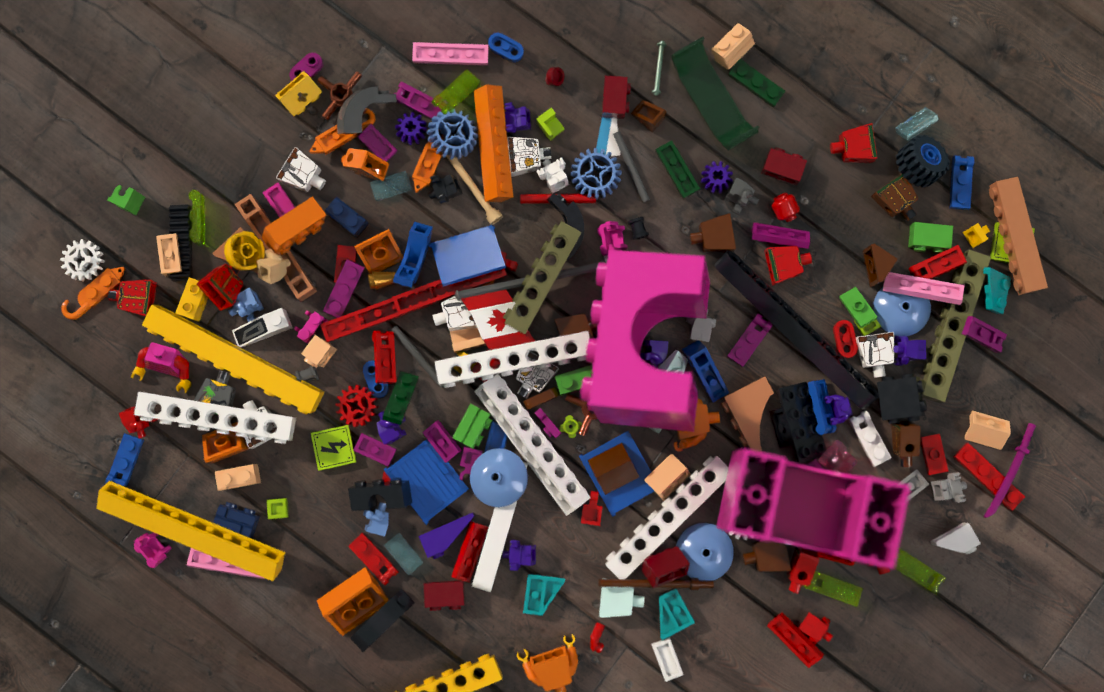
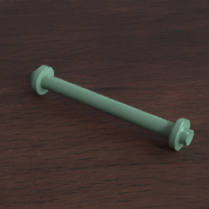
M664 41L657 43L659 54L655 88L652 90L654 96L661 94L659 86L664 47L667 46Z

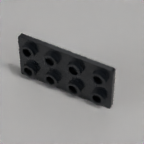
M807 382L777 389L781 408L769 411L779 448L793 446L798 464L827 456L823 436L816 432L818 423L813 411V403Z

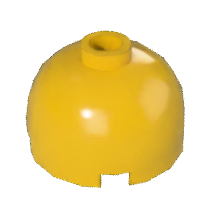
M243 231L232 235L227 240L224 246V255L230 266L237 270L247 271L257 268V260L264 259L265 248L262 240L258 239L254 233Z

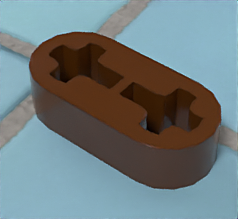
M554 387L523 401L526 410H530L557 398L560 394L557 388Z

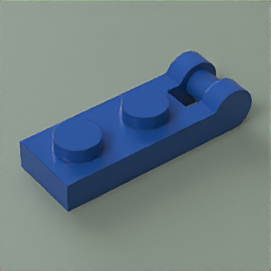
M953 156L949 207L951 209H971L974 157L967 156L966 158H961V156ZM960 165L965 166V171L959 170Z
M825 379L808 382L813 411L818 423L816 432L819 435L834 433L837 427L836 425L832 426L830 421L831 418H834L831 403L826 404V400H824V397L829 396Z
M124 433L105 484L108 481H112L124 487L128 486L144 439ZM118 473L123 474L121 479L116 478Z

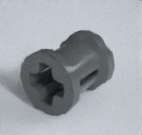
M311 365L300 372L298 370L295 371L296 378L300 382L301 380L311 382L320 379L316 368Z

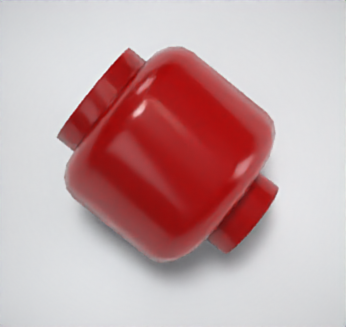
M786 192L773 199L774 202L771 206L778 220L790 222L797 218L796 214L800 211V207L792 194H787Z

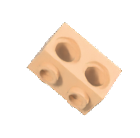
M315 335L301 354L306 357L304 361L311 366L324 368L337 349L321 337Z

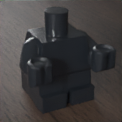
M435 174L430 177L434 189L428 192L430 199L437 197L440 200L439 203L442 204L448 203L449 199L463 194L456 176L450 174L441 179Z

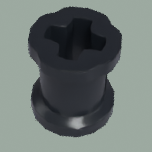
M644 217L628 221V225H631L634 235L632 237L633 240L649 236V232H646L644 226Z

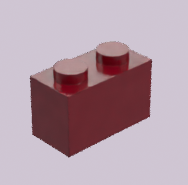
M605 75L602 117L624 119L625 113H629L630 102H626V95H630L631 83H627L628 77Z
M771 148L767 154L761 174L797 186L801 180L807 160L798 154H787L781 148Z
M676 546L667 548L659 554L650 555L644 559L642 572L652 587L657 588L687 575L690 563L679 547Z
M464 581L425 582V608L430 607V611L441 610V607L449 606V610L461 609V606L465 605Z

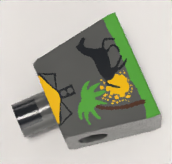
M220 370L216 381L206 378L193 401L233 407L236 388L227 385L230 373Z

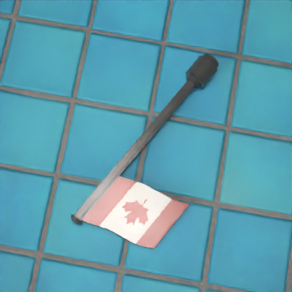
M608 255L603 256L599 263H607ZM598 263L561 270L556 279L597 271ZM536 275V280L538 282H545L546 275ZM525 278L462 291L456 290L455 292L456 299L458 301L462 300L472 315L482 340L490 350L536 341L528 330L523 335L504 324L506 320L503 316L507 309L510 308L512 310L515 304L507 289L524 286L522 282ZM517 308V314L521 316V313Z

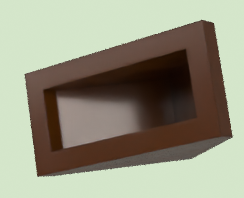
M642 100L631 112V115L653 133L663 122L667 112L663 108Z

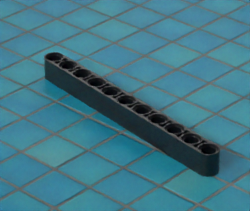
M727 250L714 264L715 268L859 408L865 410L879 398L877 390L733 251Z

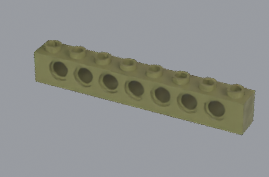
M967 250L963 253L967 263L960 266L952 277L954 284L964 285L967 288V294H963L961 303L962 311L960 313L957 312L955 304L947 303V306L943 308L940 318H942L941 324L935 330V336H937L935 343H932L929 349L931 356L929 362L927 361L923 368V372H925L924 378L920 380L924 383L922 397L938 403L946 401L966 336L962 335V331L967 317L973 316L986 275L983 274V269L988 267L991 259L990 256L972 250ZM967 267L972 269V277L967 274ZM950 321H953L956 324L955 331L950 329ZM944 339H947L950 342L949 349L944 347ZM939 357L944 359L945 364L943 367L938 365L937 360ZM933 375H936L939 379L937 385L932 383Z

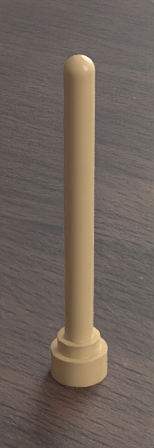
M447 155L448 160L487 212L486 219L493 225L501 220L503 217L501 212L492 208L489 202H485L484 195L456 156L450 160L449 155Z

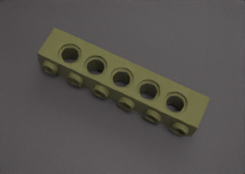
M562 221L559 225H554L550 232L553 235L550 242L545 241L540 250L543 252L541 258L536 257L531 266L534 269L531 276L527 274L522 282V285L525 287L522 292L517 291L512 300L515 302L512 310L508 308L503 316L506 320L504 322L505 325L523 335L526 334L582 232ZM562 239L565 243L564 248H557L555 240ZM546 256H553L555 264L552 266L548 265L545 262ZM538 272L546 275L545 282H538L536 280ZM528 289L536 291L537 297L535 299H529L526 296ZM519 306L527 308L526 316H519L517 314Z

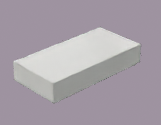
M670 637L651 644L665 682L684 675Z

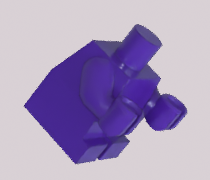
M512 102L505 103L506 131L515 133L516 130H530V110L525 106L515 108Z
M907 336L894 337L896 339L894 343H897V345L894 346L893 351L898 353V358L894 359L896 361L895 365L902 366L908 364L909 361L926 360V340L909 341Z
M644 340L646 352L641 353L640 357L642 360H646L647 364H651V367L657 369L658 365L662 364L666 359L668 341Z
M840 395L824 397L825 403H831L834 414V418L830 419L832 426L845 422L849 416L853 415L848 397Z
M384 411L378 414L380 421L377 422V428L384 445L392 444L407 435L405 430H401L399 424L383 420Z
M511 540L509 551H503L502 553L503 558H509L510 571H518L521 565L531 566L536 564V545H521L519 540Z

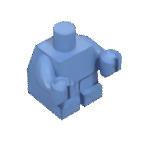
M249 287L238 294L233 305L234 307L228 311L231 316L239 314V316L244 317L247 315V321L250 322L256 319L253 314L254 311H261L264 307L257 293Z
M380 502L378 509L374 508L373 512L371 510H364L363 515L370 519L369 524H366L364 528L366 532L385 537L389 513L385 511L386 503Z

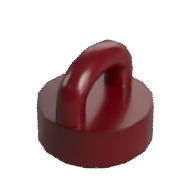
M551 67L546 74V84L560 86L564 81L563 70L560 67Z

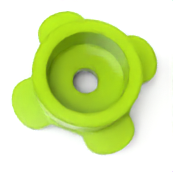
M568 415L565 418L566 421L560 425L559 429L561 432L567 433L569 438H575L576 432L580 429L582 423L577 422L573 419V416Z

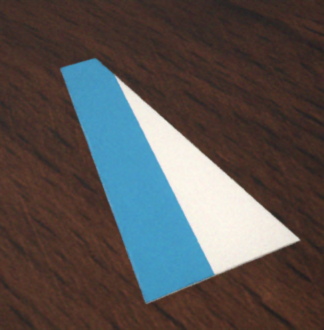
M602 117L596 146L597 153H601V149H605L604 155L611 152V156H620V149L613 136L614 133L618 132L617 118Z

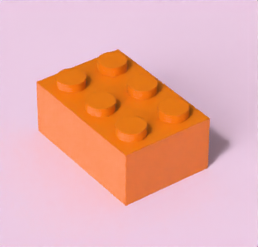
M312 196L264 228L262 240L274 253L284 255L291 250L290 247L292 245H300L307 239L306 236L311 233L312 235L318 233L322 229L321 226L324 224L326 214Z

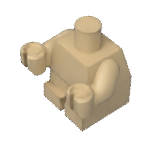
M271 248L265 250L266 259L257 260L258 278L273 284L280 281L287 274L286 267L290 266V261L282 259Z

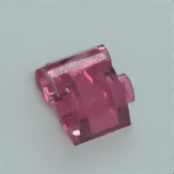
M838 440L834 441L818 459V462L827 468L826 470L849 474L858 463L847 452L848 449Z

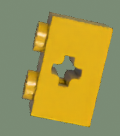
M303 71L275 96L295 116L304 112L310 102H315L320 97L322 91L311 77Z
M189 277L175 313L199 322L208 297L196 285L199 281Z

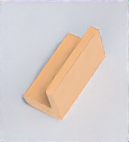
M177 234L156 236L161 274L168 277L169 274L182 272Z
M477 328L450 331L455 354L486 346Z
M972 411L969 416L970 427L965 434V440L1001 450L1011 434L1010 421Z
M670 454L645 478V482L664 501L691 473L673 454Z

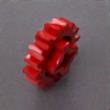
M356 385L354 389L353 386H348L349 391L342 390L343 396L337 397L341 401L335 404V406L340 407V410L336 411V413L342 414L340 420L347 419L346 425H351L353 422V427H358L359 423L361 426H365V420L371 422L370 416H376L373 410L378 408L377 405H374L377 398L371 397L374 394L373 391L367 393L368 387L361 389L360 385ZM358 393L355 395V398H349L352 394ZM353 403H358L357 405L362 409H356ZM359 414H365L363 417L356 419Z

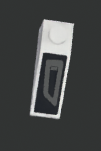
M280 308L264 314L232 330L237 346L242 348L293 327L287 311Z

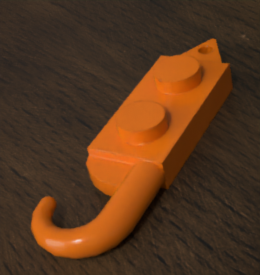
M365 108V113L369 115V119L362 123V132L375 122V115L368 108ZM337 125L315 137L310 154L324 153L327 155L358 137L360 133L338 134Z
M433 142L425 144L412 175L415 193L426 186H430L432 181L430 177L435 174L443 155L442 152L436 154L437 148L431 149Z
M107 268L79 292L77 299L81 307L74 313H69L67 311L69 300H65L61 307L63 315L67 319L75 320L83 316L92 307L94 308L108 296L110 289L115 290L120 285L126 268Z

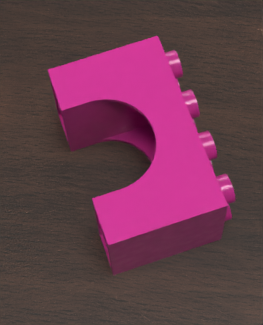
M609 250L607 263H598L596 284L602 287L603 298L602 301L594 300L592 304L591 321L592 324H597L598 337L597 339L589 338L587 342L586 360L592 363L593 376L592 378H583L581 399L582 401H587L588 410L594 412L600 423L694 432L698 391L692 373L655 369L646 364L641 359L640 354L642 343L648 332L663 320L673 317L706 319L710 279L705 256Z
M748 449L733 450L716 528L731 533L785 543L894 569L910 485L870 476L850 475L787 461L784 457Z

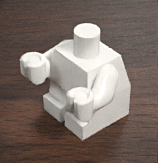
M563 158L557 159L553 163L546 159L543 161L544 168H540V171L539 169L537 170L540 179L546 180L552 193L569 185L568 178L563 171L566 164Z

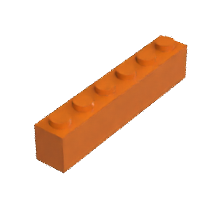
M486 84L474 90L485 202H503L513 198L502 86Z

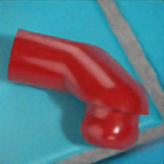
M596 623L590 636V649L597 653H601L604 644L600 643L599 640L605 626L600 623Z

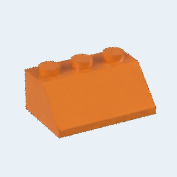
M365 567L319 598L317 603L323 617L344 636L373 616L389 601V598L375 577Z

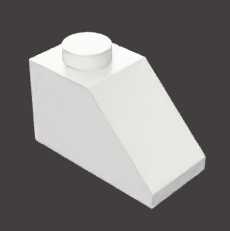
M964 522L930 541L934 546L966 554L977 550L976 546L981 544L970 524Z

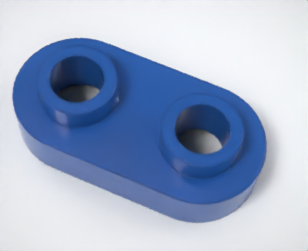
M494 33L489 37L488 44L492 52L511 62H518L522 59L524 51L520 43L502 33ZM500 42L501 46L497 47L495 43ZM517 51L518 54L514 56L511 52Z
M375 361L366 362L363 366V374L369 391L374 392V397H385L389 392V385L380 384L382 390L376 391L375 387L378 383L375 381V372H369L370 367H375Z

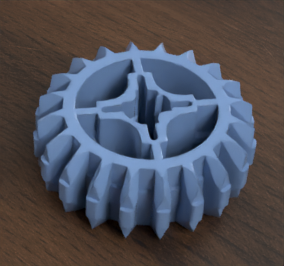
M455 108L452 109L451 113L448 109L444 110V114L438 112L437 117L433 116L432 122L428 125V142H433L431 149L437 148L436 154L442 152L443 158L449 155L450 160L454 156L459 160L462 155L466 157L468 152H472L473 146L477 144L475 140L478 138V134L475 133L477 127L472 126L474 120H468L469 114L464 117L462 110L458 114ZM461 128L465 131L467 139L464 138ZM438 129L441 130L444 140L441 139ZM456 131L455 135L449 138L450 134Z
M594 148L593 153L587 149V156L581 152V159L575 158L576 164L571 166L575 171H572L570 176L576 177L572 179V184L578 183L575 189L579 190L582 188L581 195L588 192V198L591 197V194H595V199H598L599 194L605 198V191L611 195L613 193L611 188H618L616 183H620L621 179L617 176H620L622 171L617 169L621 165L620 163L614 164L617 161L616 157L610 159L611 152L604 155L605 149H601V153H597V148ZM595 160L603 161L608 166H599ZM589 162L590 170L585 172L584 175H580L584 164ZM593 167L595 170H597V172H600L599 180L597 177H595V175L592 176ZM611 172L612 177L610 181L603 186L602 177ZM584 181H593L597 187H591Z

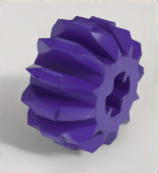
M411 112L410 117H408L404 113L405 119L398 118L400 124L395 125V129L398 130L396 135L401 137V142L403 143L408 140V144L412 145L413 140H415L416 144H419L418 138L425 139L423 133L427 132V128L424 127L427 123L425 120L421 121V115L415 117L414 112ZM414 126L415 130L412 129L413 131L409 132L408 128Z
M712 161L711 166L706 165V171L701 172V175L704 177L701 179V183H707L704 187L706 190L712 187L711 193H714L716 188L719 193H722L723 188L728 190V184L733 182V179L730 178L733 172H727L729 165L723 168L722 161L719 162L718 166L715 161ZM719 174L721 176L720 179L715 180L713 178L714 175L717 176Z

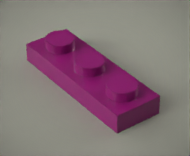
M753 222L752 239L759 242L765 241L777 245L798 246V248L808 249L810 245V232Z
M349 259L346 260L323 309L324 312L337 318L343 315L363 273L364 266Z

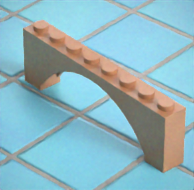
M766 377L723 397V402L721 403L726 413L729 412L732 417L730 420L734 430L738 429L741 435L739 440L744 448L747 447L748 450L763 453L760 444L762 413L770 395L774 394Z

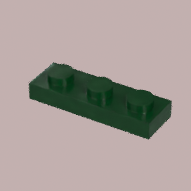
M741 59L737 61L728 76L773 108L785 93L784 89Z
M672 140L655 149L656 154L683 199L700 190Z
M400 371L384 411L383 420L402 425L419 376Z

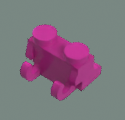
M607 221L598 227V234L602 237L603 245L600 246V251L603 256L608 255L609 250L622 251L628 249L627 244H624L622 232L625 230V226L618 225V222Z
M309 311L305 312L310 318L302 329L297 326L293 328L298 332L297 337L309 344V339L322 321L324 323L328 321L315 311L313 314Z
M154 532L150 535L145 533L134 541L135 551L144 556L150 568H156L167 558L166 554L172 549L170 545L164 547L156 538L159 534Z

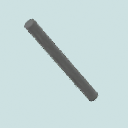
M618 131L613 136L643 203H645L650 198L620 131Z
M398 326L392 328L391 331L394 332V335L440 388L444 385H439L435 369Z

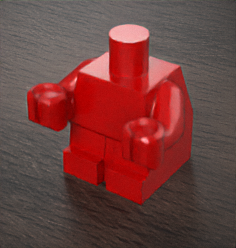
M136 406L120 412L119 416L122 424L129 433L136 432L138 438L146 436L144 429L149 427L150 421L140 420L141 416L134 415ZM153 418L151 423L158 421V419Z
M810 612L798 628L810 636L809 640L814 645L821 641L822 638L830 642L833 637L832 634L827 632L831 620L825 616L820 620Z

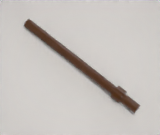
M690 578L689 580H673L657 588H689V590H698L699 588H713L714 582L713 580ZM599 579V587L653 588L648 580Z

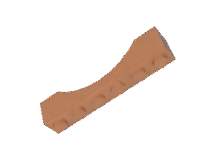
M249 194L237 202L235 206L256 236L262 240L264 228L272 222L257 199L252 194ZM262 240L265 249H269L265 242ZM289 251L284 255L279 254L282 259L290 261V266L286 267L287 274L284 276V279L296 298L302 302L316 293V288L292 252Z

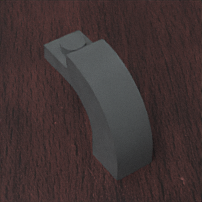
M378 86L359 90L350 95L341 106L338 114V134L362 133V114L365 108L370 104L396 102V94H389V91H378Z

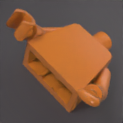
M698 398L694 432L677 430L678 440L681 441L679 448L677 442H674V449L680 452L683 449L696 446L704 440L707 432H710L709 424L720 423L719 411L708 412L707 405L703 404L702 400Z

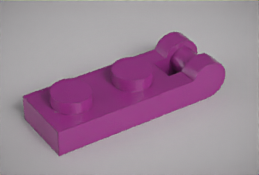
M400 82L397 93H394L396 94L397 103L431 120L433 116L437 117L438 112L444 113L447 107L446 104L403 82ZM405 92L409 93L407 99L403 97Z
M757 313L727 355L729 359L741 367L746 364L773 326L770 321L764 320L763 316ZM757 324L763 328L761 332L755 329Z
M973 316L967 317L962 331V335L996 353L1002 352V343L1007 337V334Z

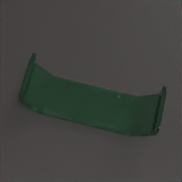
M703 36L673 53L671 59L677 70L678 77L713 135L729 151L757 135L760 127L756 126L753 128L744 119L709 62L703 45L705 40Z

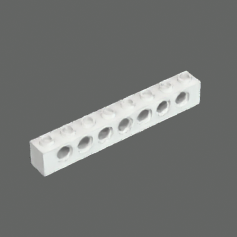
M585 331L434 361L439 385H444V388L456 386L455 382L463 381V384L475 382V378L482 377V380L493 379L495 374L501 373L502 377L513 375L512 371L529 372L532 371V367L539 366L540 369L549 368L551 363L556 362L559 365L569 364L571 359L576 358L578 361L586 360L587 342L590 338L589 333ZM568 344L576 345L577 352L569 354L566 351V346ZM551 347L556 348L558 351V355L555 358H550L547 355V350ZM531 351L539 354V359L535 362L528 359V354ZM517 355L520 358L519 364L511 365L509 363L510 356ZM491 360H500V367L492 369L490 367ZM473 363H480L481 371L473 373L471 365ZM456 366L462 368V374L459 377L452 375V369Z
M499 374L481 384L474 391L566 516L591 498L587 490L579 483L575 474L570 471L563 458L556 452L552 443L547 440L540 427L535 424L528 411L524 409L517 396L512 393L505 380Z
M138 392L134 415L141 416L140 420L152 422V419L155 418L160 419L159 423L171 425L173 421L179 422L178 426L190 428L191 425H197L198 430L209 431L210 428H215L217 433L229 434V431L236 432V436L247 438L248 434L256 435L255 439L267 441V437L275 438L274 442L286 444L287 440H293L296 423L295 417ZM157 404H160L162 408L159 414L155 412ZM176 407H179L181 410V413L178 417H175L174 415V409ZM195 410L200 412L198 420L193 419V412ZM215 413L219 415V421L216 424L212 422V416ZM234 416L238 418V424L235 427L231 425V419ZM253 419L258 423L255 430L250 428V422ZM273 422L277 425L275 433L269 431V425Z
M710 456L703 463L704 468L700 471L695 470L689 476L691 480L686 485L682 483L675 490L677 494L672 499L668 497L661 504L663 506L662 509L658 512L656 510L647 517L649 521L645 525L641 523L633 531L635 535L631 539L627 537L620 544L622 548L619 551H612L606 557L607 562L605 565L619 579H626L644 559L661 545L726 481L729 467L718 456L714 458ZM707 471H711L714 474V479L711 482H707L704 478ZM694 484L700 487V493L696 496L692 495L690 491ZM679 498H684L687 502L684 509L677 507L676 503ZM667 511L673 515L672 521L668 523L663 520V514ZM652 525H657L659 528V533L656 536L649 534V528ZM637 539L645 541V547L641 550L635 548V541ZM625 552L631 554V561L628 563L621 561V555Z

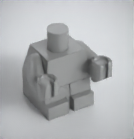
M707 316L706 319L687 317L686 322L691 324L690 339L709 342L711 328L716 326V319H712L710 316Z
M960 472L948 474L947 479L931 481L935 501L951 498L957 503L966 501L962 490L967 489V484L965 481L960 482Z

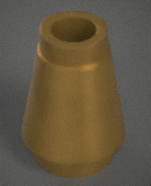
M372 271V274H368L370 289L378 290L393 284L395 272Z

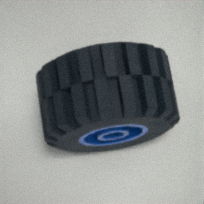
M917 135L904 145L896 155V164L899 166V172L903 174L902 176L909 183H914L917 187L925 188L926 186H931L949 170L950 160L948 159V153L945 152L946 149L935 138L928 135Z

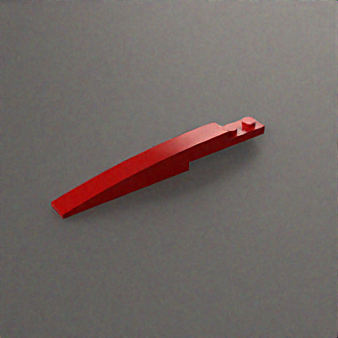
M504 268L447 286H443L440 279L320 325L328 343L455 296L456 290L462 291L477 288L507 276Z

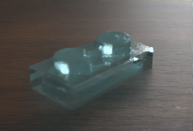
M925 107L895 127L896 132L909 141L939 120L938 115Z
M406 171L387 176L384 181L375 180L370 182L376 201L412 190Z
M400 533L384 545L408 575L424 563Z

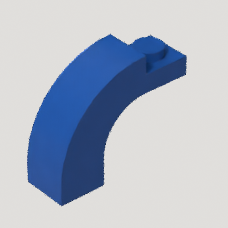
M414 222L409 231L404 257L394 275V283L411 288L414 283L416 284L428 251L433 227Z

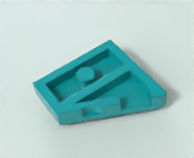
M984 267L983 274H988V285H984L986 309L996 314H1004L1011 277L993 268Z
M528 574L523 613L543 616L564 584L565 578Z
M673 588L659 596L661 640L695 623L677 588Z

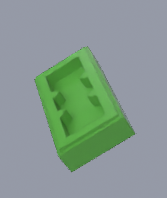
M856 287L839 296V299L860 328L877 319V315Z

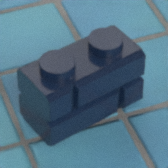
M338 197L325 210L329 217L356 238L361 235L369 224Z
M226 502V504H220L213 523L246 537L253 538L260 515L255 514L256 511L250 508L238 509V505L235 503Z

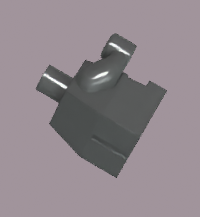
M736 177L730 185L724 201L728 203L729 201L734 202L735 206L732 211L739 214L742 210L741 206L746 207L749 203L756 206L759 199L753 196L755 190L747 182Z

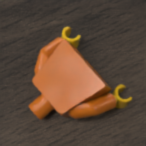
M571 634L573 639L571 643H567L565 636L563 637V642L568 648L562 646L532 656L530 661L528 660L530 654L527 649H524L526 653L524 659L521 658L519 652L517 653V658L523 661L524 664L522 666L531 682L537 686H542L545 691L554 689V692H567L565 685L572 682L571 676L575 674L578 665L576 647H573L575 641L573 634Z

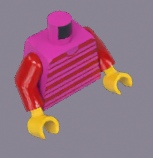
M152 342L149 347L139 351L136 367L131 374L132 379L137 374L140 376L139 381H141L146 373L144 368L179 377L181 381L176 386V390L179 392L182 387L185 393L191 387V382L188 380L189 362L177 349Z

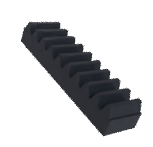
M189 204L170 205L168 207L170 211L169 233L177 234L182 272L172 273L170 278L174 282L188 281L189 277L193 278L191 206Z

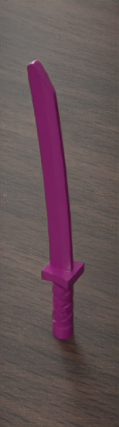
M1028 423L1020 446L1015 448L1017 453L1009 471L984 514V518L995 514L1004 499L1024 456L1030 452L1027 447L1036 425Z

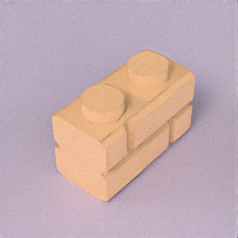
M737 23L711 50L716 62L729 70L755 43L751 32Z
M258 464L215 471L218 491L261 483Z

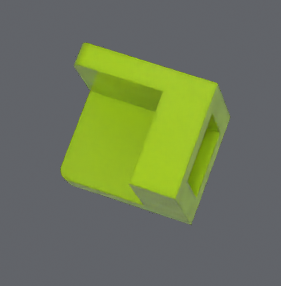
M552 107L536 118L537 125L550 141L564 131V127L556 118V113Z

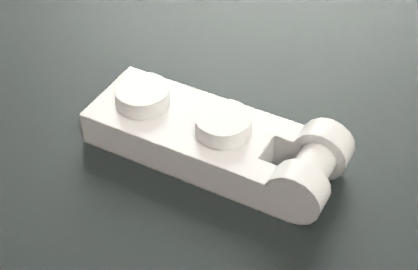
M866 410L862 411L859 416H853L848 419L873 467L891 459ZM862 422H864L866 425V427H864L863 429H861L859 426V424Z

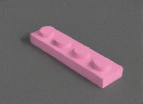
M413 42L412 61L413 63L488 65L489 47L488 45Z
M889 272L884 280L883 291L961 305L964 285Z
M193 548L190 550L187 561L188 567L265 579Z

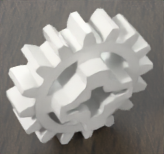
M81 239L79 244L74 240V246L66 245L69 250L62 251L65 258H60V260L65 262V264L61 267L68 269L65 274L71 275V278L74 280L84 281L85 277L88 280H92L91 275L98 276L97 269H103L99 265L104 263V260L100 259L104 254L98 251L100 247L97 245L93 246L91 241L86 243L85 240ZM88 249L92 252L94 257L89 255Z

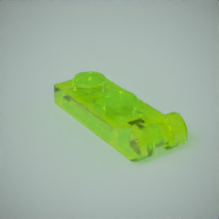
M466 69L446 89L435 96L431 103L435 107L438 106L445 115L448 111L451 112L452 109L475 90L481 81Z
M191 190L189 192V198L192 200L190 221L192 222L193 229H190V239L197 246L205 245V197L199 191Z
M898 549L894 568L937 595L939 586L947 578L904 550ZM930 576L935 578L932 584L927 582Z
M815 571L810 585L804 587L856 607L863 591L861 587ZM818 578L823 580L821 587L815 586Z

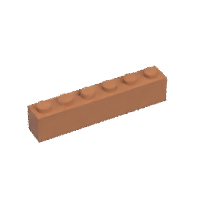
M1014 177L996 181L989 186V195L993 199L995 206L994 214L998 217L1000 224L999 232L1004 239V251L1008 254L1009 270L1013 273L1014 288L1018 292V296L1046 289L1048 286L1019 178Z

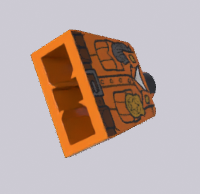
M349 148L341 159L343 167L357 175L379 181H384L390 165L367 150ZM367 164H371V165H372V168H370V167H365V166H366Z

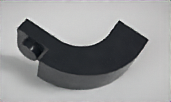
M553 193L546 200L561 214L566 224L582 232L566 260L568 261L577 252L582 243L584 220L580 209L574 201L566 205V200L559 193L557 195ZM560 239L555 246L562 249L565 243Z
M401 589L350 639L364 652L415 602Z

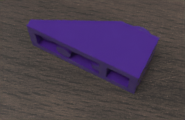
M474 512L420 535L419 539L427 558L432 556L433 559L443 556V551L450 547L474 518Z

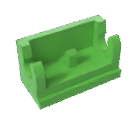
M118 185L111 198L108 197L107 201L129 213L137 215L145 196L130 187L126 190L124 196H120L119 191L122 189V186Z

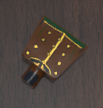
M901 174L876 191L871 197L891 217L901 212L905 219L909 221L917 215L910 205L915 203L918 197L911 183Z
M900 421V423L891 424L893 453L900 457L901 467H912V457L920 455V426L911 421Z

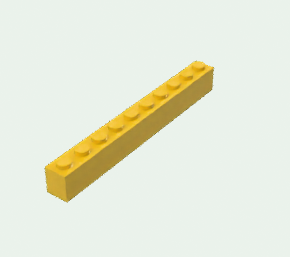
M151 305L142 326L148 328L147 332L163 336L164 341L180 345V349L185 352H194L200 360L213 362V366L217 369L230 371L231 376L247 380L248 385L264 389L263 392L265 394L281 398L280 401L286 405L291 406L293 404L303 414L314 413L325 391L306 381H298L293 374L161 305Z
M108 481L99 490L98 510L271 581H274L282 570L285 552L112 481Z

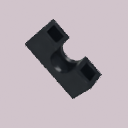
M393 478L389 482H384V479L373 480L372 483H366V480H361L348 488L351 511L370 510L377 506V494L385 499L387 509L405 508L412 503L409 480L402 481L401 478Z

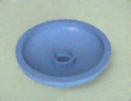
M882 287L874 298L873 311L877 315V321L887 333L894 332V336H910L919 332L927 324L931 314V304L929 299L883 291ZM903 303L908 305L907 310L903 309Z
M498 448L484 452L476 459L470 472V484L474 494L481 502L492 507H505L513 504L523 495L527 486L528 474L524 462L517 454L506 449ZM497 473L499 478L497 481H494L493 475Z
M710 523L694 524L683 531L678 538L676 546L679 547L690 563L687 576L690 578L716 580L723 576L730 568L734 556L733 544L728 534L724 530L716 528V525ZM708 549L709 555L703 556V550Z

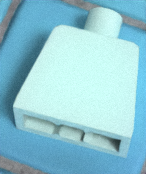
M602 587L599 617L629 616L632 614V607H644V596L633 595L634 587Z

